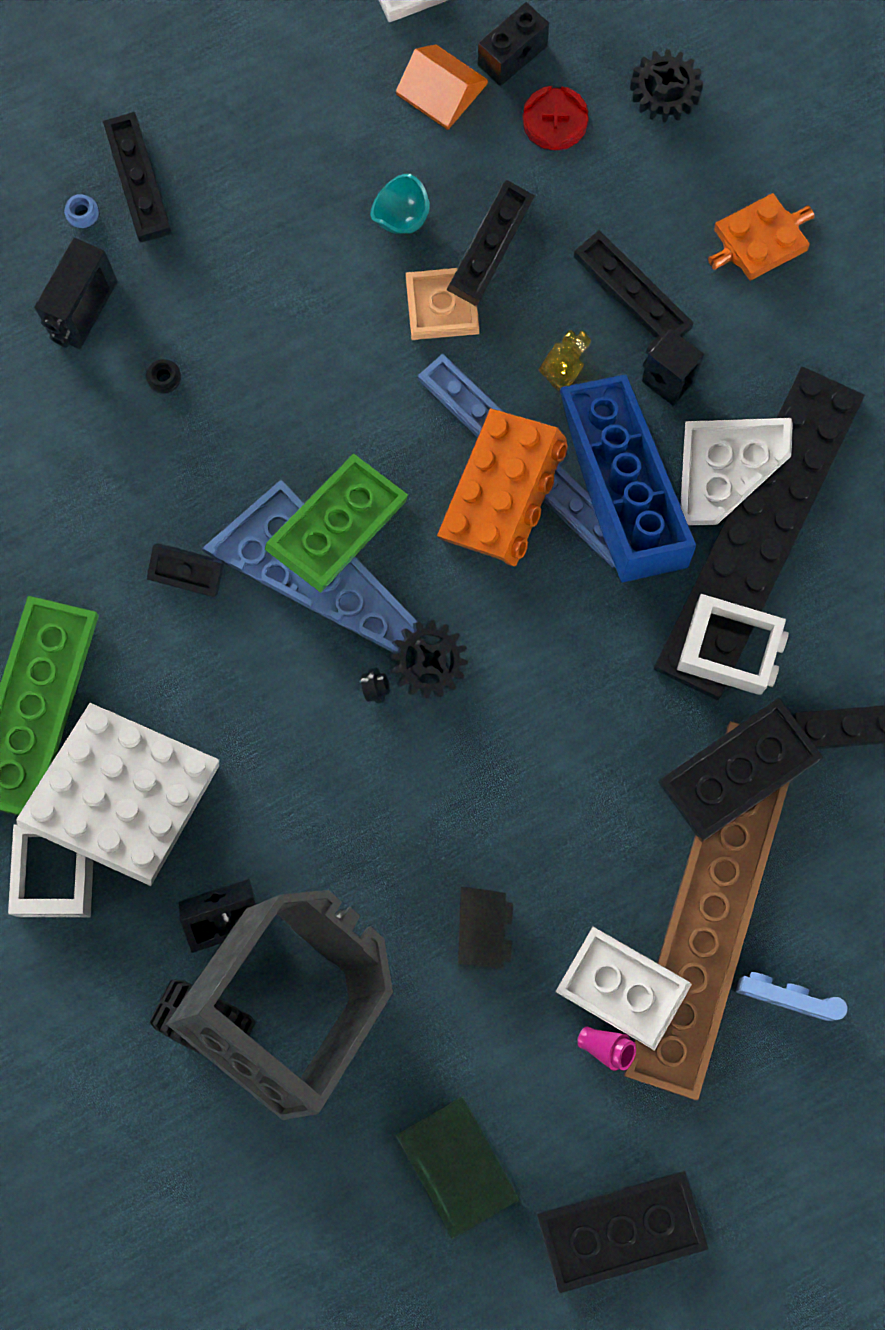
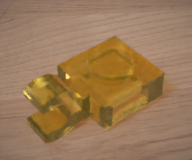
M569 330L563 337L562 343H555L538 369L558 392H560L561 387L572 385L584 367L579 357L590 345V337L584 331H580L577 336L572 330Z

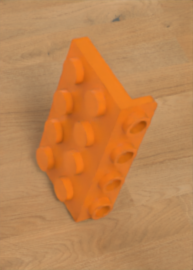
M490 408L437 536L443 541L501 559L508 565L516 566L519 559L523 558L527 551V539L532 527L536 526L540 519L541 505L545 495L549 494L553 488L554 474L559 462L564 460L567 454L568 444L564 434L557 427Z

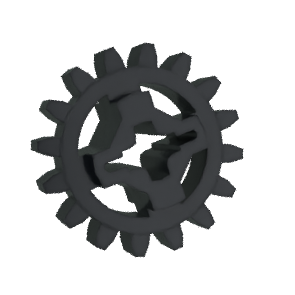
M666 49L665 55L660 57L657 51H653L651 61L643 57L641 58L640 67H634L630 83V90L633 91L632 102H640V113L647 109L651 111V120L659 114L662 115L663 122H667L669 115H673L678 121L681 118L682 111L690 115L693 105L699 104L703 88V81L700 80L701 69L693 70V59L684 62L682 60V52H679L676 57H672L670 49Z
M430 620L426 624V629H424L419 621L413 623V633L407 628L401 630V634L404 637L403 641L393 640L392 644L398 648V652L389 654L388 658L397 661V666L390 669V672L401 674L402 677L398 680L397 685L403 686L408 683L410 685L408 694L414 695L420 689L422 698L427 699L431 694V690H433L436 697H442L444 695V686L449 690L456 688L452 681L453 678H464L465 675L458 669L459 666L468 664V660L460 658V653L464 652L467 648L466 646L456 645L455 642L460 637L459 633H454L450 636L447 634L449 625L443 624L437 630L435 620ZM429 635L440 640L435 644H427L420 636ZM407 650L411 652V664L408 667L406 666ZM423 652L425 654H434L435 657L431 660L434 666H423L422 662L425 660ZM450 652L451 663L448 669L446 667V655ZM423 674H427L437 682L426 684L416 679Z

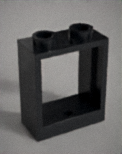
M74 237L34 308L41 319V324L46 328L50 335L49 338L54 343L65 348L71 345L81 349L118 281L105 251Z

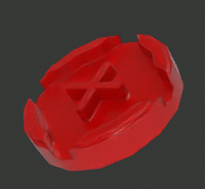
M546 86L534 92L526 101L522 116L524 131L529 139L541 148L554 151L568 149L577 144L586 133L589 120L587 104L581 95L571 88L561 86V89Z

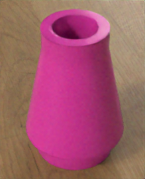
M587 1026L581 1030L578 1036V1047L589 1052L613 1071L628 1069L635 1058L636 1044L630 1040L627 1034L597 1030Z

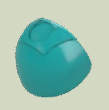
M401 174L393 178L375 198L371 207V219L386 231L394 234H411L417 231L429 214L430 202L425 187L418 178L411 174Z

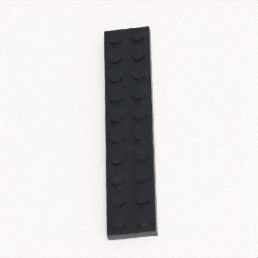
M801 366L776 417L792 419L791 457L729 513L653 670L717 701L720 699L725 689V684L677 670L697 601L700 595L704 594L760 612L762 611L865 394ZM711 613L698 657L735 668L754 626Z

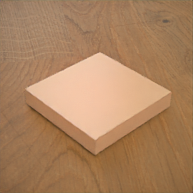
M458 268L406 272L411 340L479 334L477 307L447 291Z

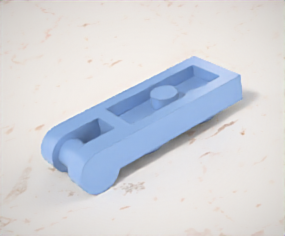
M751 972L750 977H740L735 991L736 993L825 1021L842 1019L847 1013L846 1002L839 997L823 1000L808 996L809 989L787 983L786 988H782L772 984V977L756 972Z

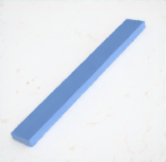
M443 353L418 375V381L477 438L490 408L502 411ZM558 465L554 474L553 488L549 494L545 495L543 501L600 557L614 568V562L599 526L589 494Z

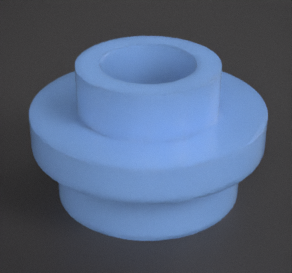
M77 194L67 201L64 213L67 221L72 226L87 228L96 222L99 209L91 197ZM80 211H87L84 215L77 216Z

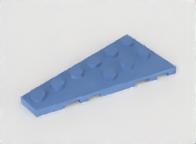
M282 480L276 483L202 548L203 552L211 557L223 560L228 566L393 653L398 652V648L392 644L393 640H404L401 630L407 628L412 633L414 632L413 623L417 622L415 618L356 557L320 593L265 550L266 542L304 505Z

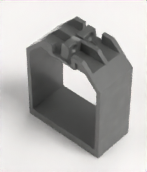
M329 890L278 895L246 908L166 1024L282 1120L320 1113L393 993L384 938L371 926L365 929L361 937L352 930L358 922L360 915L351 907L336 913L342 901ZM276 914L327 960H331L345 972L349 1002L301 1078L296 1076L214 1007Z

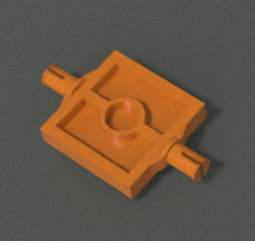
M774 193L725 217L716 222L714 231L723 242L724 250L708 257L710 266H712L713 270H716L731 261L740 267L749 281L797 257L808 251L810 243L800 231L799 225L814 219L813 210H810L811 207L807 205L791 214L785 210Z

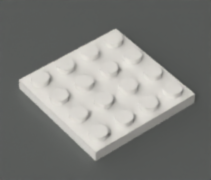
M89 703L17 817V826L151 886L219 767V759Z

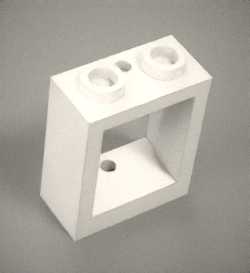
M701 594L694 610L677 670L761 695L767 686L773 687L778 674L779 666L774 665V660L777 652L783 653L789 632L783 631L786 619ZM711 613L771 631L758 675L698 657Z
M13 825L8 914L16 917H91L93 860L79 853L76 854L74 899H24L28 837L41 836Z

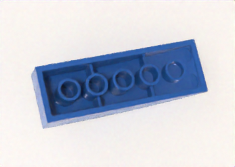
M627 375L561 387L560 394L578 462L599 526L621 583L689 568L696 543Z

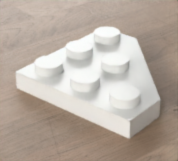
M791 418L685 422L680 507L688 525L719 524L791 457L793 429Z

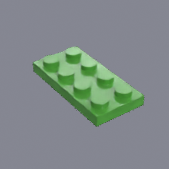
M353 453L266 542L265 550L321 593L403 506L408 498V494Z

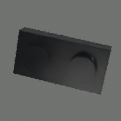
M156 543L152 548L147 580L215 597L218 594L224 561Z

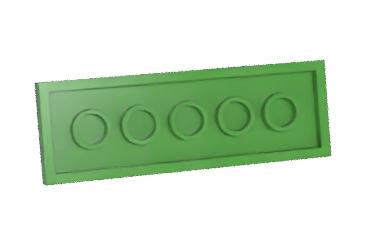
M27 597L0 683V811L19 816L57 755L99 617L95 611L37 597Z

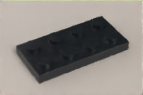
M778 698L668 773L658 783L702 843L816 764L823 756L780 698Z
M685 1171L537 1213L559 1293L708 1250Z

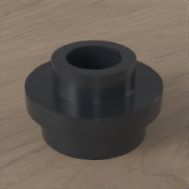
M160 359L150 365L146 373V380L150 388L155 392L169 393L179 386L181 372L174 362ZM162 374L170 375L167 381H159V377Z
M375 667L370 668L368 673L361 675V686L366 701H375L377 704L383 703L385 695L390 692L386 674L380 673L379 669Z

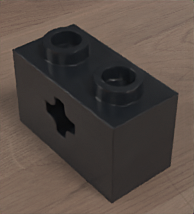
M525 2L478 42V66L498 85L502 86L548 46L549 22L531 5Z
M670 329L663 338L657 336L646 350L648 357L642 365L645 368L642 382L674 406L695 383L704 354Z
M250 879L178 902L180 921L191 953L223 943L246 908L258 904Z

